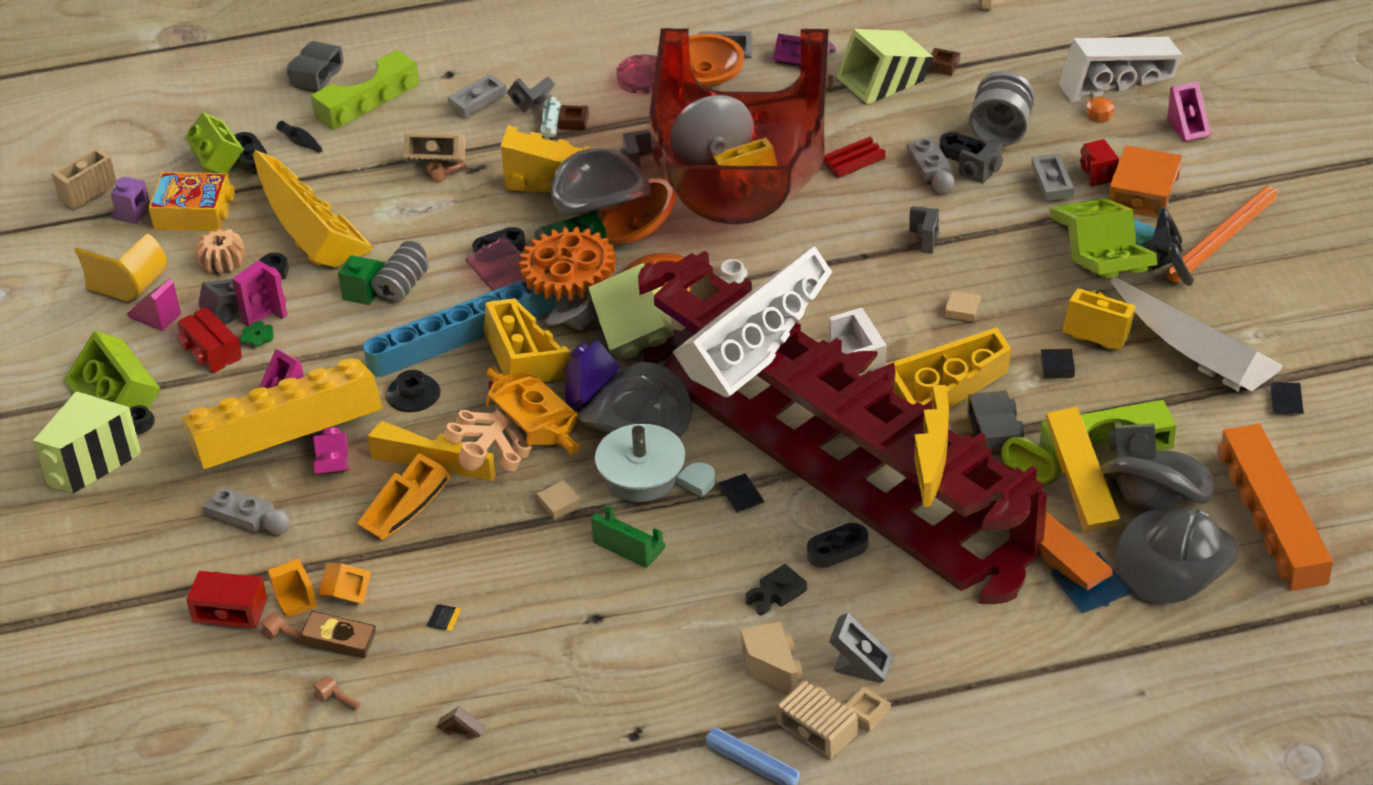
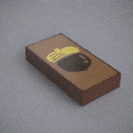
M311 610L301 632L300 642L365 658L376 634V625Z

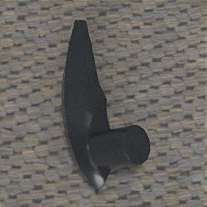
M284 121L277 123L276 129L285 134L293 143L301 147L311 148L319 154L322 152L318 142L307 131L289 125Z

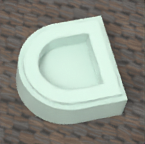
M706 463L690 464L677 476V485L703 498L715 485V471Z

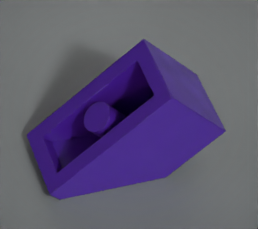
M599 340L594 341L588 346L584 342L581 343L570 353L573 358L564 366L565 403L573 410L585 404L621 368Z

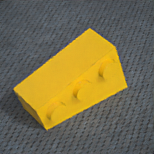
M515 298L485 303L483 331L504 376L508 374L512 376L527 371L537 376L543 383L565 380L564 366L570 360V350L566 346L560 347L553 340V334L549 330L543 331L536 324L537 319Z

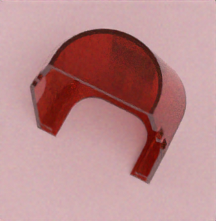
M661 28L649 112L652 155L661 174L680 200L691 211L717 223L734 225L755 222L774 213L818 174L823 164L825 152L829 29L800 30L801 71L796 81L789 87L775 92H723L707 88L693 75L690 63L689 28ZM710 91L716 95L735 98L748 108L752 116L754 131L751 142L766 137L773 146L778 166L686 165L676 157L671 147L670 130L672 124L684 108L704 98Z

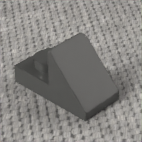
M849 613L839 616L829 643L840 652L834 671L879 683L885 681L894 655Z

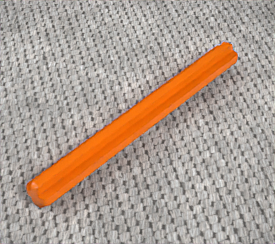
M1270 185L1262 188L1184 254L1182 258L1189 272H1192L1277 199L1276 194L1278 193L1276 188L1272 189ZM1171 265L1166 270V279L1168 281L1171 280L1174 284L1179 283L1181 279L1174 266Z

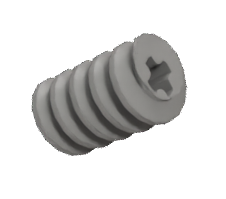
M414 241L403 242L382 268L378 270L376 275L372 277L370 283L374 291L391 302H401L429 268L424 248Z

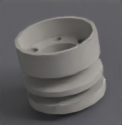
M1008 71L993 72L984 77L977 88L975 101L969 117V125L973 133L981 141L989 143L991 140L1001 143V146L1012 145L1021 140L1027 131L1030 114L1034 105L1035 93L1031 84L1024 77Z

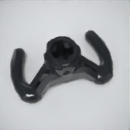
M1160 207L1157 210L1158 221L1154 237L1142 243V247L1155 252L1157 255V265L1148 266V269L1156 270L1172 263L1182 282L1190 286L1193 284L1194 278L1181 255V252H1183L1181 246L1182 237L1169 211L1165 207Z

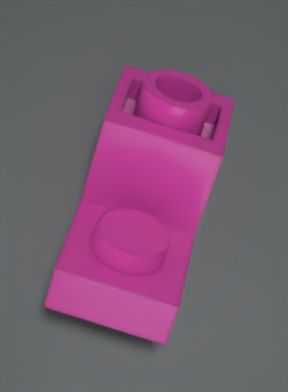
M339 427L320 430L321 435L313 436L316 461H313L315 474L349 470L347 433H340Z

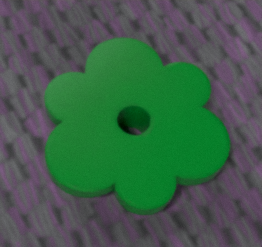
M256 321L250 327L247 326L242 329L241 342L243 344H252L258 347L274 339L273 326L265 325L262 321Z

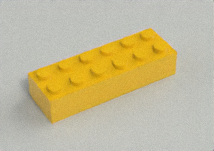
M348 358L339 361L337 366L329 369L317 368L308 372V376L299 379L287 378L281 380L278 386L269 389L265 387L251 390L247 396L238 399L236 397L221 400L219 405L208 409L206 407L193 409L188 413L189 415L181 418L193 454L202 468L207 469L382 410L383 406L374 375L359 359Z

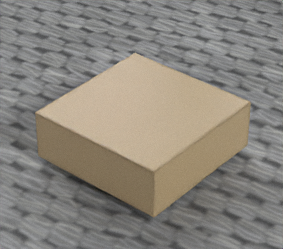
M951 291L945 309V318L975 323L981 304V295Z
M564 480L537 493V502L554 520L582 506L581 498Z
M864 686L846 703L858 715V726L868 732L891 711V703Z

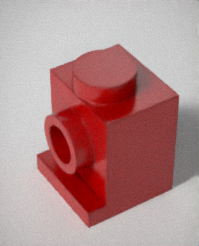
M1105 139L1083 144L1080 150V166L1082 171L1089 175V185L1094 187L1112 182L1119 163V157Z

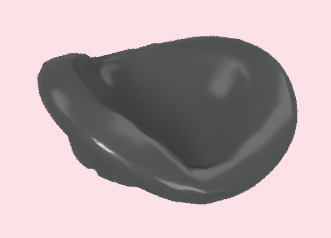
M605 148L585 149L566 158L557 168L551 186L552 201L558 212L563 216L606 212L651 194L650 183L642 170L625 155Z
M640 362L614 374L582 405L578 418L585 426L606 434L628 425L653 424L670 430L680 438L691 422L692 403L688 391L675 373L655 363Z
M1156 451V458L1117 457L1104 463L1101 467L1104 478L1116 480L1123 497L1131 505L1144 511L1169 510L1180 505L1186 499L1205 504L1212 499L1214 493V479L1210 471L1197 459L1181 452Z
M1178 509L1174 511L1152 510L1137 516L1124 529L1116 550V564L1123 582L1140 599L1162 604L1177 603L1195 596L1223 575L1236 562L1239 556V547L1236 540L1225 530L1218 527L1214 520L1204 511L1194 509Z

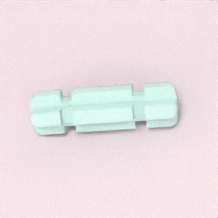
M551 97L550 100H545L540 134L545 136L544 139L550 140V137L556 136L561 104L556 101L555 97Z

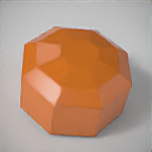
M1105 97L1091 98L1086 105L1087 116L1096 122L1108 121L1114 115L1112 100Z

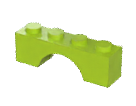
M398 49L376 60L377 73L370 80L352 86L332 83L312 94L314 116L333 131L419 85L417 62Z
M1164 400L1081 415L1092 446L1108 442L1109 431H1115V422H1121V425L1154 423L1156 451L1174 448L1177 425ZM1043 421L1041 422L1040 446L1057 455L1048 423Z

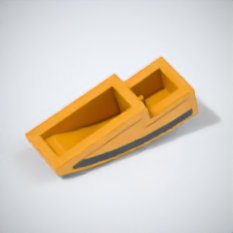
M418 453L402 476L396 472L393 474L357 524L381 540L385 539L420 513L442 490L451 476L442 465Z

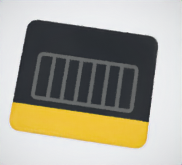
M437 604L427 626L452 631L461 608Z

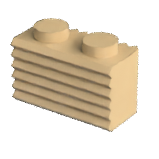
M404 132L403 157L406 160L418 162H464L466 138L461 133Z
M99 147L51 174L56 186L57 197L72 209L81 207L87 201H90L91 198L107 192L109 188L116 185L117 181L112 157Z
M803 680L776 705L777 724L829 759H833L835 755H838L839 751H842L844 746H847L858 734V715L854 709L846 703L840 704L839 701L830 698L822 687L817 685L813 687L806 680Z

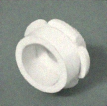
M730 259L721 264L718 274L721 279L729 284L733 281L740 284L747 277V270L741 261Z

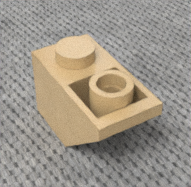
M781 621L741 629V649L749 677L786 694L794 690L798 686V680L803 679L802 667L799 659L793 660L794 644L790 633H784Z

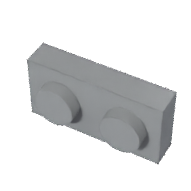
M488 74L448 96V106L466 117L506 95L507 86L491 74Z
M1059 153L1032 157L1031 167L1045 201L1072 198L1074 196L1073 184Z

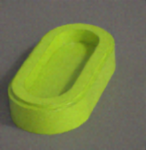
M1024 437L1010 438L1002 446L1001 457L1009 468L1014 470L1018 467L1022 471H1026L1029 467L1034 466L1037 468V480L1042 484L1052 483L1059 478L1061 468L1057 455Z

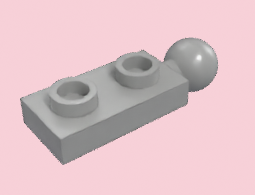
M922 138L907 143V154L924 182L932 181V187L938 193L945 194L950 192L955 183L952 176V167L934 138Z
M221 486L202 506L205 516L255 533L264 524L269 533L280 535L286 532L290 525L288 514L283 510L274 509L272 502Z

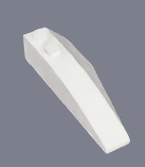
M816 247L810 248L716 317L674 350L673 354L690 379L726 398L731 396L772 362L776 356L775 352L781 344L785 343L790 335V330L796 322L800 321L805 313V308L810 301L814 300L832 271Z
M1112 277L1110 282L1126 303L1136 306L1135 313L1143 322L1168 344L1199 363L1200 365L1197 370L1212 378L1215 377L1216 373L1224 376L1222 383L1239 391L1241 386L1253 391L1281 371L1282 364L1116 277Z

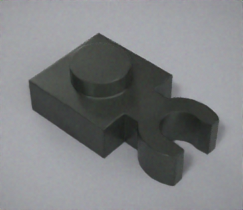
M783 564L760 579V588L750 589L746 593V604L749 606L756 601H761L757 604V613L764 615L769 612L771 604L774 602L783 607L806 592L807 581L788 565Z

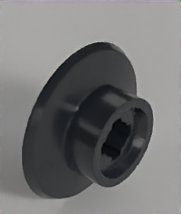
M406 370L400 373L396 380L390 384L386 392V400L392 408L398 411L418 412L431 407L439 399L441 389L432 377L425 375L419 370Z

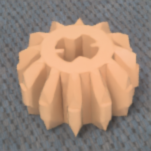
M219 228L216 232L208 231V235L200 236L199 242L195 244L198 264L201 269L207 270L209 274L216 271L220 275L224 271L232 272L233 267H241V261L245 259L243 241L239 234L233 233L232 229L222 231Z

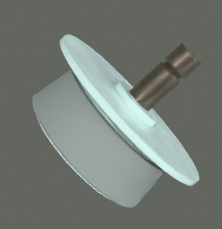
M633 424L616 429L599 443L595 453L596 467L602 477L607 480L611 491L625 500L634 502L655 500L668 493L674 486L677 474L682 469L685 461V449L678 436L664 427L653 424Z

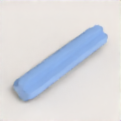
M712 728L706 736V745L779 785H797L800 780V772L719 728Z

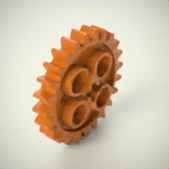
M564 227L562 233H558L553 229L551 236L542 233L541 241L532 239V247L525 246V253L520 254L521 262H519L522 282H526L528 290L534 288L535 295L544 292L545 299L556 295V299L559 301L563 295H567L570 301L575 294L584 298V292H590L588 287L611 278V273L616 272V256L613 245L609 244L608 238L601 239L599 232L591 236L590 229L585 230L583 233L579 232V227H576L573 232H569L567 227Z

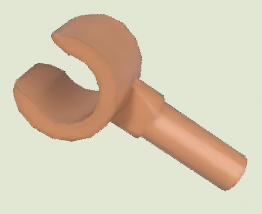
M432 161L427 164L426 169L428 174L432 176L433 181L439 183L445 179L446 174L465 169L466 163L461 162L443 167L441 162Z
M271 614L260 623L264 627L261 633L270 640L279 633L300 640L301 631L285 625L284 620L278 614Z
M325 676L313 684L316 688L314 695L321 702L333 696L336 700H340L355 710L360 706V702L343 693L338 688L335 680L330 676Z

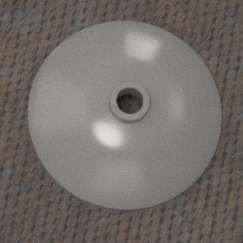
M722 95L708 96L691 103L679 113L670 130V144L676 157L684 164L700 169L715 168L712 154L718 155L727 149L751 141L754 131L753 119L748 108L739 100Z

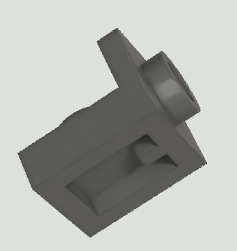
M912 206L909 211L910 232H916L917 240H921V252L933 254L939 234V209Z

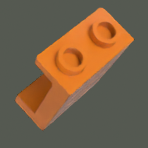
M1125 145L1110 184L1109 200L1133 209V214L1158 218L1157 210L1160 207L1168 209V200L1174 182L1180 176L1182 155Z

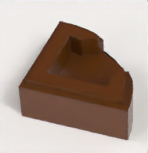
M460 706L442 716L436 725L439 730L448 735L457 732L466 734L467 739L480 737L486 727Z

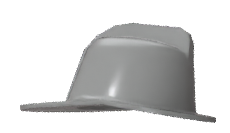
M585 291L584 298L575 294L570 301L567 295H563L548 316L547 324L554 326L565 323L568 327L580 331L588 329L591 322L597 317L590 292Z

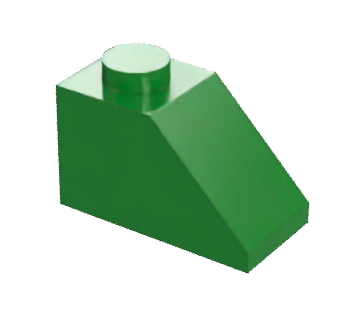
M350 255L338 272L342 299L370 305L377 294L372 288L370 281L386 262Z

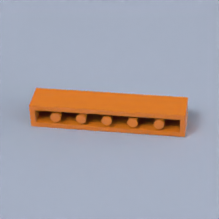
M1261 424L1224 429L1222 441L1217 447L1219 459L1222 463H1226L1231 483L1237 485L1240 491L1241 502L1245 508L1249 509L1252 515L1255 530L1260 531L1264 538L1266 552L1269 555L1272 554L1276 562L1279 577L1285 579L1290 591L1329 584L1333 560Z

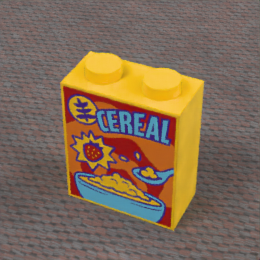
M162 172L149 206L154 230L218 231L219 228L221 229L224 220H227L229 216V203L233 202L235 197L234 186L230 185L228 173Z

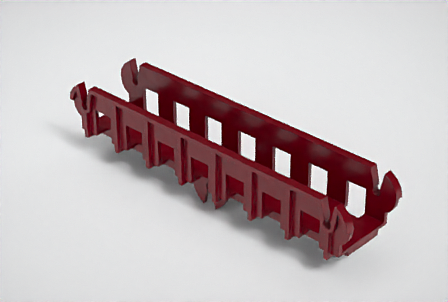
M706 251L701 252L697 256L690 253L678 262L664 261L654 265L648 262L641 268L638 275L639 295L662 287L654 295V306L686 327L682 331L673 329L675 336L668 338L662 345L644 348V362L657 364L668 359L663 366L680 378L693 403L960 591L986 580L988 575H993L979 594V604L995 605L1007 603L1017 598L1019 590L1025 584V568L1037 559L1038 545L1044 541L1047 493L1042 491L1043 484L1037 480V468L1031 466L1026 471H1022L1016 467L1014 470H1011L991 457L992 450L986 447V435L982 432L972 438L968 434L961 437L948 429L947 458L935 498L954 511L932 526L913 512L923 504L914 459L915 434H923L924 410L932 409V400L925 405L918 401L912 405L893 392L896 378L894 362L874 371L869 370L862 376H859L877 358L878 351H857L845 354L842 352V341L836 338L830 343L822 340L818 343L801 331V324L796 322L790 330V335L785 343L781 344L775 352L776 356L772 362L756 374L759 378L770 384V386L752 399L747 398L739 391L726 398L690 379L673 354V351L752 291V282L746 279L740 284L735 281L729 284L713 273V266L709 265V253ZM794 403H798L814 414V416L794 430L776 418V416ZM839 433L859 445L857 449L840 461L820 448ZM886 464L906 477V479L887 493L866 480V478ZM981 529L996 531L1009 529V540L983 560L961 546Z

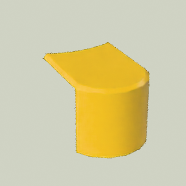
M148 233L119 260L75 247L74 250L84 271L85 289L126 302L136 300L167 269V258L164 250Z

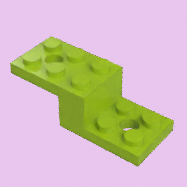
M1107 198L1050 207L1051 219L1060 222L1063 226H1068L1071 258L1073 262L1081 265L1082 268L1101 275V278H1112L1119 276V271L1129 270L1130 273H1141L1148 271V266L1157 265L1156 253L1136 244L1133 209Z

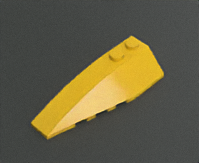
M254 151L253 158L268 201L286 231L295 240V246L308 254L307 259L320 267L325 264L336 268L344 264L350 255L360 257L372 251L373 246L342 214H338L336 217L330 211L332 206L326 200H321L313 195L315 191L310 186L297 180L298 176L281 161L260 151Z

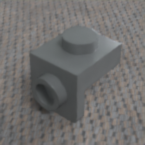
M546 77L529 89L518 78L507 91V94L512 102L525 113L536 104L541 107L545 100H549L551 98L549 92L555 86V83L549 77Z
M641 130L623 133V149H620V153L631 159L641 169L640 156L652 154L650 131Z
M991 140L978 154L963 150L959 154V174L983 184L994 172L999 171L1002 166V144Z
M1115 422V431H1109L1110 450H1116L1117 457L1156 458L1154 423L1121 425V422Z

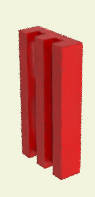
M867 137L823 155V163L840 178L885 159L886 151L883 148L879 149V144L877 142L873 143V138Z

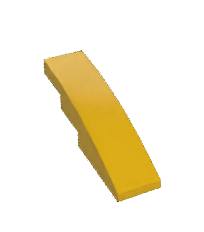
M946 385L933 386L932 409L924 410L923 434H915L914 459L923 507H931L941 483L947 458L949 405Z

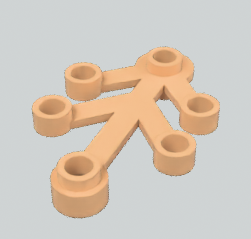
M499 406L493 409L492 413L461 410L457 415L455 423H448L443 434L445 439L453 443L461 442L463 436L480 437L477 442L468 441L463 443L460 450V465L468 470H476L483 465L487 450L493 443H495L502 455L499 462L500 466L512 472L518 469L521 458L529 456L532 445L525 443L526 439L519 430V425ZM475 423H485V424H492V425H491V426H481V425H474V424H475ZM504 431H506L510 438L513 440L512 447L503 434Z

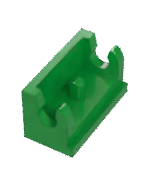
M605 505L604 519L602 515L595 513L591 518L593 543L645 568H648L665 549L661 530L653 528V536L615 519L614 509L608 505Z

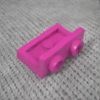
M258 260L232 278L242 324L250 327L252 323L261 321L270 313L275 314L281 319L288 316L285 305L286 298L283 295L281 285L282 278L277 269L269 267Z

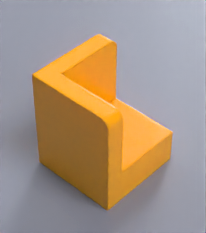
M299 558L268 569L272 592L285 617H291L317 607L312 583Z
M326 563L319 595L363 604L371 571L342 563Z

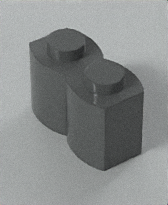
M317 41L309 42L302 48L300 55L290 61L287 66L290 85L318 91L323 89L328 84L331 76L336 75L344 63L341 46Z
M1006 390L968 394L967 412L975 436L981 432L986 435V447L992 450L991 453L1001 452L1003 444L1010 438L1024 437L1023 423L1016 419V402L1014 399L1009 398Z

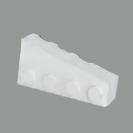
M1169 37L1073 38L1058 85L1071 102L1081 101L1082 96L1090 94L1093 97L1104 95V91L1115 88L1118 91L1129 89V86L1136 83H1141L1142 85L1175 78L1183 54Z

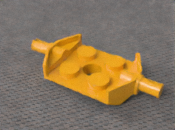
M495 366L490 367L486 371V377L493 382L487 395L486 406L489 407L493 401L527 433L525 441L527 445L557 444L561 445L569 455L575 454L578 451L579 444L569 437L576 427L578 414L537 376L527 371L512 376L510 374L504 376Z

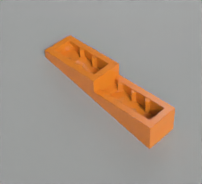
M1046 511L1044 541L1038 545V549L1041 551L1042 562L1086 590L1091 589L1113 575L1112 568Z

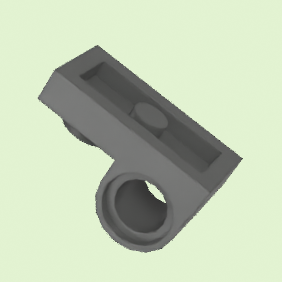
M232 279L202 282L199 297L200 309L204 307L209 308L225 325L231 323L239 311Z

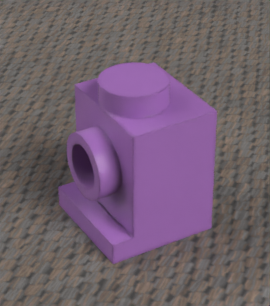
M126 176L116 181V187L111 192V200L115 209L111 214L112 218L137 224L147 213L150 206L145 181Z

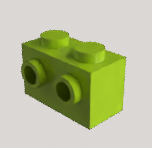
M201 112L185 136L186 141L191 147L190 151L199 158L201 167L210 173H215V171L218 173H228L244 150L223 120Z

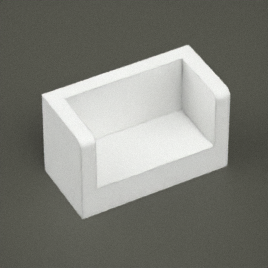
M863 308L829 317V341L831 342L836 338L842 341L843 353L878 351L877 358L859 376L869 370L874 371L885 366L887 345Z

